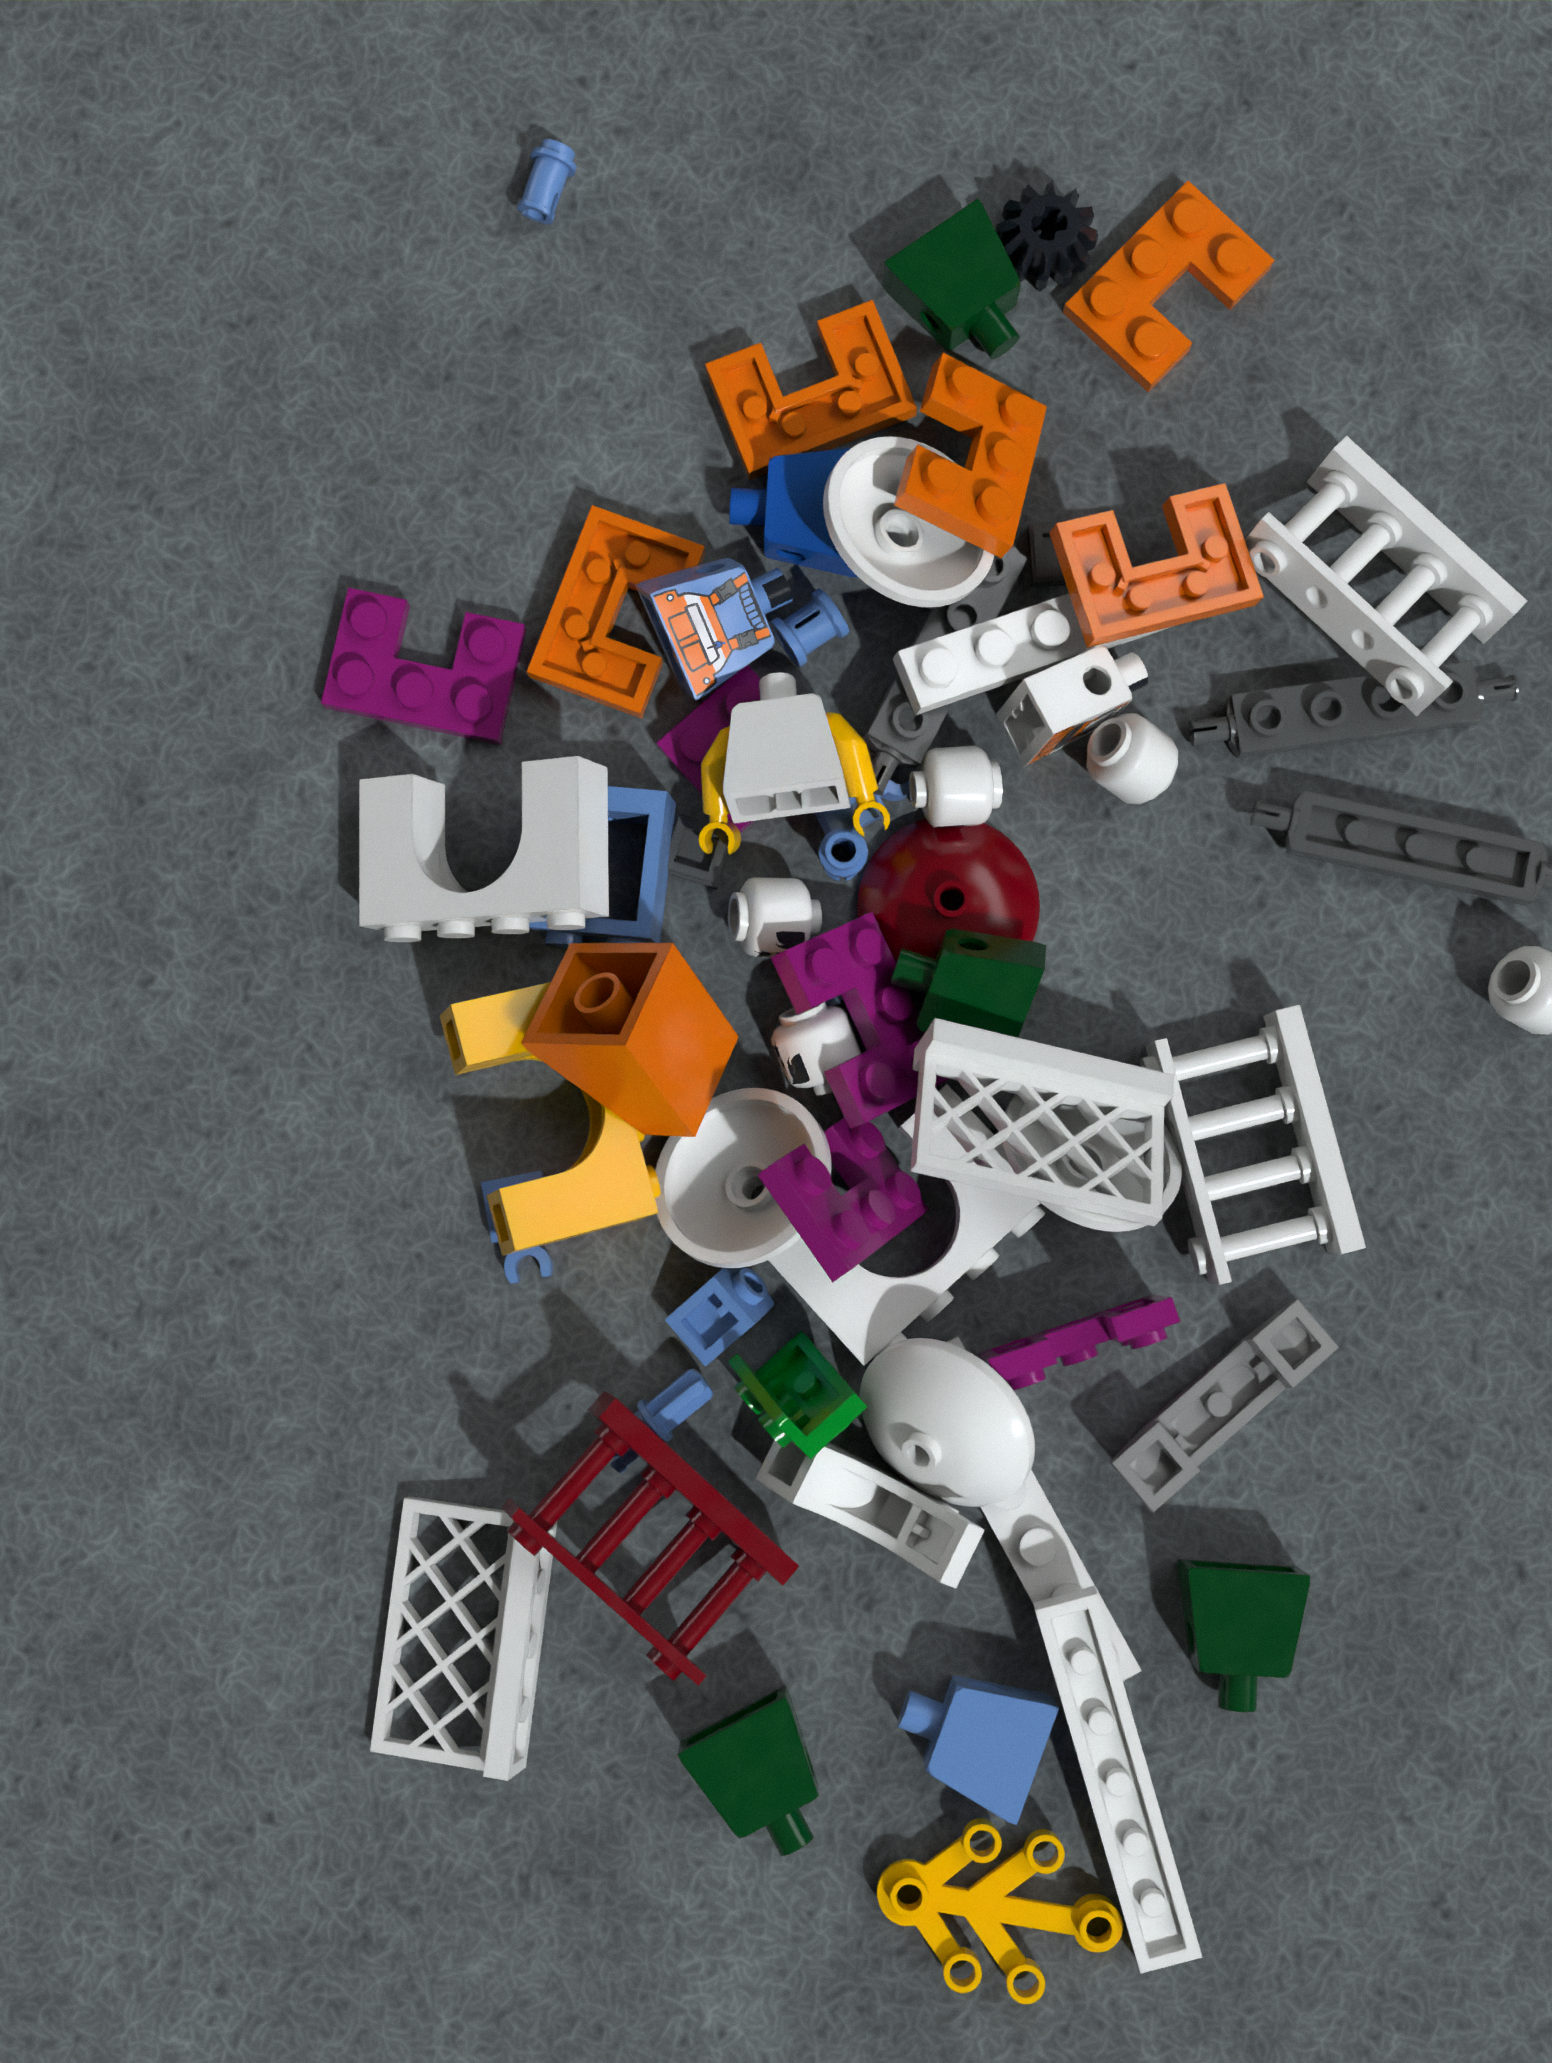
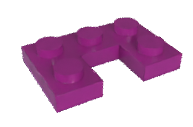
M348 588L321 704L326 709L501 745L527 631L525 624L465 612L453 669L398 659L410 609V604L406 599Z
M872 912L771 957L797 1015L841 995L867 1051L824 1071L850 1129L865 1124L917 1096L919 1071L913 1070L914 1050L925 1032L916 1026L918 1010L909 990L890 984L896 962ZM936 1076L935 1087L949 1080V1078Z
M845 1118L824 1131L830 1149L831 1162L850 1188L842 1196L832 1184L831 1176L826 1166L811 1154L805 1144L797 1147L757 1174L832 1282L852 1270L929 1210L921 1198V1192L917 1183L910 1175L900 1169L886 1149L884 1138L878 1128L871 1122H867L850 1129Z
M1151 1294L979 1352L978 1356L992 1367L1013 1390L1045 1380L1046 1376L1043 1368L1058 1364L1056 1360L1058 1357H1060L1062 1366L1086 1361L1098 1355L1095 1345L1108 1340L1121 1343L1122 1347L1130 1345L1131 1350L1142 1348L1167 1339L1165 1327L1181 1321L1172 1297Z

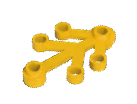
M984 1818L970 1821L964 1827L961 1837L926 1863L914 1859H901L886 1867L877 1884V1899L882 1912L889 1920L898 1925L916 1926L941 1961L946 1984L957 1993L973 1991L981 1981L982 1970L977 1955L971 1949L959 1946L939 1912L964 1916L1005 1973V1982L1010 1996L1021 2004H1031L1041 1998L1045 1990V1979L1040 1966L1034 1960L1025 1958L1002 1923L1074 1935L1079 1945L1091 1952L1110 1950L1118 1943L1122 1935L1123 1922L1115 1904L1104 1895L1087 1894L1079 1898L1073 1906L1007 1895L1035 1873L1050 1874L1057 1871L1063 1864L1065 1858L1063 1845L1059 1837L1047 1829H1038L1032 1832L1027 1837L1023 1848L969 1888L944 1883L972 1860L978 1863H988L994 1860L1000 1853L1002 1841L999 1831L991 1821ZM981 1830L991 1833L993 1842L988 1849L976 1850L971 1847L970 1839L974 1833ZM1043 1841L1051 1842L1056 1847L1054 1856L1047 1861H1039L1033 1857L1035 1846ZM911 1884L920 1889L921 1895L915 1903L904 1904L897 1898L899 1889L904 1885ZM1095 1917H1103L1109 1921L1107 1931L1101 1936H1092L1086 1932L1087 1924ZM960 1960L970 1962L974 1966L972 1974L965 1979L953 1977L950 1969L955 1962ZM1029 1971L1036 1976V1982L1032 1988L1020 1990L1013 1985L1016 1975L1020 1972Z

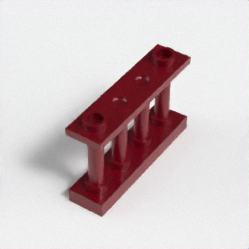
M604 1391L588 1409L601 1422L593 1431L597 1438L530 1514L524 1511L511 1498L504 1503L501 1508L514 1521L506 1531L533 1556H536L544 1547L649 1641L653 1647L646 1656L669 1678L675 1681L683 1672L699 1686L707 1676L687 1657L753 1578L759 1582L765 1574H768L783 1586L800 1566L617 1398ZM631 1449L647 1464L639 1473L643 1480L576 1556L573 1555L548 1531L616 1454L623 1457ZM674 1491H677L692 1505L691 1509L685 1514L689 1521L621 1598L595 1573L662 1496L668 1499ZM722 1532L738 1547L730 1556L734 1562L667 1639L641 1616L642 1613L708 1537L714 1541Z

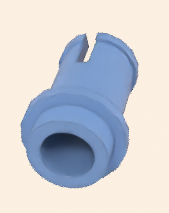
M543 139L540 147L532 149L530 158L534 165L522 199L517 206L518 211H522V215L544 224L553 223L567 177L574 176L577 168L573 162L575 152L570 147L556 140Z
M839 828L825 835L820 843L818 854L820 863L829 877L840 881V877H846L847 881L855 877L862 870L867 861L868 849L865 840L859 833L852 829ZM844 846L845 851L849 852L853 859L848 862H839L832 855L839 851V847Z

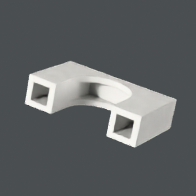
M580 756L522 762V834L517 853L501 877L489 886L473 892H467L459 885L452 875L447 862L445 851L444 784L415 774L359 780V926L384 931L385 941L417 942L421 941V931L437 930V936L442 938H470L475 936V927L491 926L492 932L497 934H524L529 932V923L547 921V928L577 930L585 928V918L609 917L607 767Z
M948 1084L939 1091L952 1109L963 1102ZM972 1110L959 1117L981 1144L994 1136ZM933 1111V1121H934L935 1119L938 1118V1116H937V1115L934 1113V1111ZM915 1113L898 1128L912 1144ZM946 1126L931 1135V1155L957 1160L967 1153ZM1002 1143L988 1152L1003 1171L1014 1173ZM944 1179L952 1193L956 1209L953 1236L948 1247L937 1261L926 1269L908 1276H882L872 1273L858 1264L852 1270L832 1282L802 1238L787 1250L768 1261L865 1366L873 1357L876 1358L889 1345L906 1340L907 1338L901 1331L919 1315L927 1323L940 1313L954 1299L947 1289L964 1273L971 1280H974L992 1265L1000 1256L993 1247L1010 1231L1017 1238H1020L1045 1215V1212L1038 1206L1040 1202L1035 1199Z

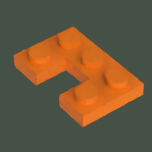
M1188 180L1065 303L1062 313L1149 392L1190 351L1193 344L1152 305L1188 271L1231 310L1271 269L1275 260Z
M873 300L817 321V332L835 377L783 396L761 342L705 363L707 377L749 480L768 474L769 459L774 456L830 450L916 417L917 406Z
M942 353L931 368L919 412L972 438L965 468L917 444L906 458L894 506L1002 558L1014 544L1047 406Z
M1226 483L1173 495L1164 502L1162 509L1178 554L1177 557L1132 567L1113 510L1059 522L1054 525L1049 534L1087 648L1253 607L1264 598Z
M592 505L527 669L529 678L642 719L663 665L662 657L610 639L611 631L628 588L638 591L635 585L642 581L701 565L706 554L705 546Z

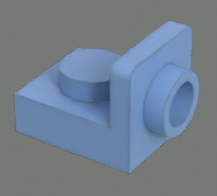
M722 1268L672 1312L665 1321L706 1367L755 1325L775 1303L767 1293L764 1281L750 1268Z

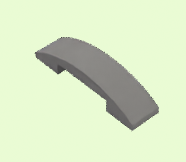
M1294 1299L1245 1336L1177 1394L1109 1463L1150 1512H1155L1200 1472L1198 1466L1284 1389L1294 1388L1339 1347L1298 1299Z

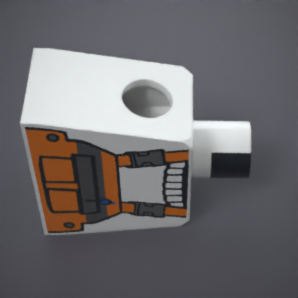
M1098 646L1023 679L998 711L996 717L1023 767H1026L1095 731L1104 721L1115 718L1132 700L1131 693L1148 684V674L1142 660L1135 653L1130 652L1113 660L1106 647Z

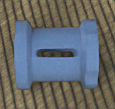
M820 588L811 593L812 600L787 618L782 620L776 617L769 622L778 643L790 660L799 668L807 663V655L835 636L842 639L849 634L848 625L839 609L828 594Z

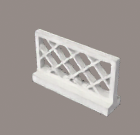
M934 1018L914 1050L913 1070L919 1071L910 1172L1150 1226H1155L1162 1219L1164 1107L1173 1097V1074ZM936 1076L957 1080L971 1097L952 1109L935 1088ZM999 1091L1017 1094L1031 1112L1013 1123L992 1096ZM977 1105L999 1131V1133L982 1144L959 1118ZM1058 1105L1077 1108L1091 1126L1073 1136L1052 1109ZM933 1111H934V1113L938 1116V1118L935 1119L934 1121H933ZM1120 1118L1145 1124L1144 1144L1133 1150L1111 1123ZM1037 1119L1060 1145L1043 1158L1020 1132V1130ZM944 1126L947 1127L967 1152L957 1160L930 1154L931 1135ZM1096 1133L1099 1134L1119 1158L1118 1162L1105 1171L1098 1167L1080 1145ZM1007 1140L1028 1168L1019 1174L1003 1171L988 1152ZM1067 1154L1089 1182L1080 1188L1064 1185L1049 1165ZM1143 1155H1144V1162L1140 1159V1157H1142ZM1124 1168H1127L1143 1187V1202L1125 1199L1109 1179Z
M416 1497L404 1498L370 1752L484 1771L483 1777L506 1781L526 1768L553 1555L543 1547L536 1556H533L508 1533L506 1554L489 1566L469 1537L486 1523L509 1527L514 1521L504 1510ZM420 1513L439 1516L454 1537V1539L431 1557L417 1539ZM457 1519L474 1521V1523L464 1530ZM557 1522L548 1531L553 1537L556 1536ZM460 1545L480 1575L456 1593L436 1563ZM415 1556L417 1561L420 1563V1566H418L415 1570L412 1571L413 1559ZM504 1566L501 1583L495 1573ZM426 1572L446 1602L422 1620L409 1602L408 1596L410 1584ZM485 1581L500 1602L498 1617L481 1629L461 1600ZM451 1608L472 1638L451 1655L447 1656L428 1629V1626ZM406 1619L412 1627V1629H410L407 1633L404 1634V1626ZM496 1629L493 1646L487 1636ZM417 1635L437 1663V1666L414 1683L400 1664L402 1646ZM477 1644L491 1664L489 1682L473 1693L453 1663ZM443 1672L463 1702L439 1720L419 1690ZM398 1683L401 1689L403 1690V1693H401L398 1697L395 1698L396 1686ZM488 1693L486 1709H484L479 1699ZM407 1699L410 1700L429 1728L414 1741L390 1737L393 1710ZM467 1708L483 1729L480 1752L459 1749L445 1728L448 1723ZM434 1735L440 1745L424 1742Z

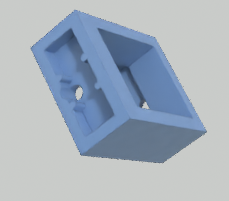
M608 786V822L648 825L637 921L585 918V928L577 930L547 928V921L529 923V928L539 935L546 936L545 945L567 949L570 943H582L583 940L603 941L606 943L661 942L668 881L669 851L676 803L667 791Z

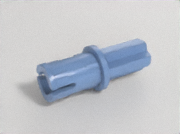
M689 1369L649 1402L641 1399L637 1403L639 1410L634 1415L660 1439L668 1442L673 1438L671 1431L712 1398L713 1391L702 1374L695 1369ZM629 1449L623 1457L616 1454L610 1465L617 1472L623 1473L639 1457Z

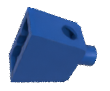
M851 448L780 455L770 458L767 489L731 487L729 524L765 526L764 556L769 559L848 577H858L847 566L836 550L826 526L823 510L824 490L829 474L841 457Z

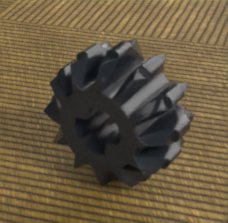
M1053 180L1046 185L1044 195H1039L1028 184L1022 190L1020 202L1009 199L1004 205L1002 217L1005 221L1000 222L996 226V232L1012 265H1016L1015 271L1020 282L1025 280L1029 274L1037 276L1035 284L1039 292L1046 288L1049 276H1053L1064 288L1071 281L1072 270L1083 273L1089 266L1091 259L1088 251L1095 249L1098 240L1097 230L1089 227L1094 218L1092 206L1076 208L1079 199L1076 188L1068 192L1064 197L1056 195L1057 188ZM1042 231L1052 233L1050 241L1040 238Z

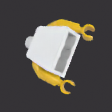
M778 672L762 677L759 681L760 701L739 703L733 707L730 726L720 730L701 762L703 813L709 815L710 821L708 825L703 827L699 835L701 849L707 854L712 853V833L716 828H719L728 835V853L732 854L736 852L741 842L740 831L733 823L850 808L849 797L856 798L857 807L852 815V824L860 835L864 836L863 828L859 822L860 814L863 810L872 807L878 809L882 814V823L886 831L890 823V815L881 803L875 801L873 792L878 789V784L864 739L841 714L825 712L820 695L814 693L797 695L796 680L792 675ZM727 814H731L733 823L728 821Z

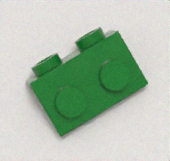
M802 1330L756 1372L737 1353L728 1361L741 1378L733 1387L738 1395L757 1415L761 1414L764 1410L766 1411L758 1419L764 1429L782 1448H785L793 1441L810 1459L839 1433L844 1431L867 1408V1405Z

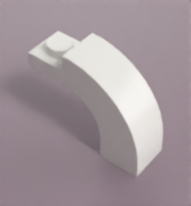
M774 1440L755 1478L792 1504L825 1516L868 1537L902 1557L935 1580L953 1588H957L985 1530L958 1514V1510L943 1501L925 1494L908 1484L905 1480L831 1443H828L810 1459L793 1441L785 1448H782Z

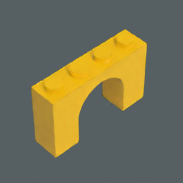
M551 982L451 1004L440 1015V1020L454 1074L459 1075L520 1060L541 1061L527 1051L521 1042ZM581 1090L589 1110L590 1128L586 1145L576 1162L565 1172L500 1188L486 1195L502 1256L657 1214L658 1209L655 1198L661 1194L654 1168L651 1165L646 1166L640 1145L645 1135Z

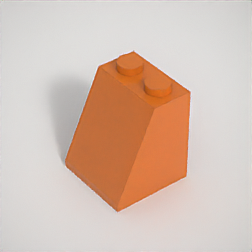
M570 943L521 1043L527 1051L643 1135L695 1137L739 1036L674 943Z

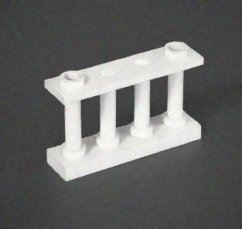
M1346 436L1332 449L1307 481L1318 493L1285 526L1268 512L1248 535L1245 542L1255 571L1261 576L1266 577L1377 679L1395 700L1403 703L1414 715L1418 716L1453 682L1439 667L1469 634L1472 633L1484 644L1523 607L1527 600ZM1337 509L1363 534L1328 567L1302 542ZM1381 550L1408 575L1374 609L1348 583ZM1427 592L1453 617L1420 651L1393 625Z
M1300 1005L1276 1010L1263 1016L1266 1027L1260 1028L1258 1036L1174 1057L1171 1055L1167 1038L1146 1045L1148 1057L1140 1059V1065L1143 1068L1174 1075L1173 1097L1164 1107V1117L1167 1128L1176 1143L1182 1166L1181 1181L1196 1237L1188 1239L1191 1260L1198 1275L1206 1273L1209 1284L1221 1285L1232 1282L1227 1261L1314 1239L1318 1245L1325 1243L1328 1254H1344L1366 1248ZM1266 1059L1268 1064L1276 1063L1282 1087L1276 1088L1275 1095L1188 1117L1178 1081ZM1282 1119L1285 1124H1293L1299 1147L1292 1148L1291 1155L1204 1177L1194 1141ZM1296 1179L1301 1184L1309 1183L1315 1207L1308 1209L1307 1216L1220 1237L1211 1201Z

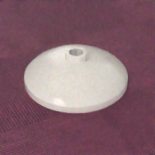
M877 437L853 446L841 457L829 474L823 497L824 517L830 538L847 566L863 582L877 592L897 602L911 606L941 607L960 601L968 596L986 577L991 568L994 555L894 506L906 458L917 444L952 462L954 461L933 447L902 437Z
M743 1088L712 1098L696 1136H670L657 1162L655 1172L661 1194L655 1198L658 1209L657 1217L667 1236L675 1245L695 1260L722 1268H741L756 1265L774 1258L795 1244L801 1237L768 1189L764 1187L762 1193L755 1199L751 1200V1196L757 1187L764 1185L757 1174L802 1144H805L811 1154L826 1166L831 1176L830 1149L827 1138L817 1120L798 1101L775 1090Z
M1017 1094L1014 1095L1005 1111L1013 1123L1031 1112ZM1058 1105L1052 1109L1073 1136L1091 1126L1077 1108ZM1120 1118L1111 1123L1133 1150L1144 1144L1145 1124ZM1038 1119L1020 1130L1042 1158L1060 1146ZM1165 1124L1162 1215L1174 1201L1179 1191L1182 1177L1180 1155L1176 1143ZM1098 1133L1080 1144L1102 1171H1105L1119 1161V1158ZM1005 1140L1003 1146L1009 1164L1014 1173L1019 1174L1027 1169L1028 1166ZM1067 1154L1049 1165L1064 1185L1080 1188L1089 1182ZM1143 1155L1142 1157H1140V1159H1141L1143 1162H1144V1155ZM1124 1168L1109 1179L1125 1199L1143 1202V1187L1127 1168ZM1039 1201L1060 1217L1096 1230L1122 1232L1147 1226L1146 1224Z
M913 1338L889 1345L878 1354L866 1369L861 1382L860 1398L867 1405V1408L862 1412L867 1431L885 1462L908 1484L940 1501L961 1506L984 1507L997 1504L1009 1498L1025 1481L1031 1471L1035 1455V1440L1029 1417L1009 1384L983 1360L947 1342L928 1338Z

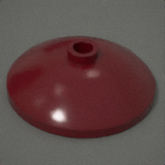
M922 819L895 832L876 850L860 882L857 912L858 918L868 913H873L896 962L901 948L936 959L944 934L949 929H959L1033 942L1039 922L1040 899L1037 882L1027 859L1019 848L1003 833L985 823L974 826L936 828L927 819ZM954 890L958 892L963 900L962 907L955 911L945 909L940 903V895L944 891Z

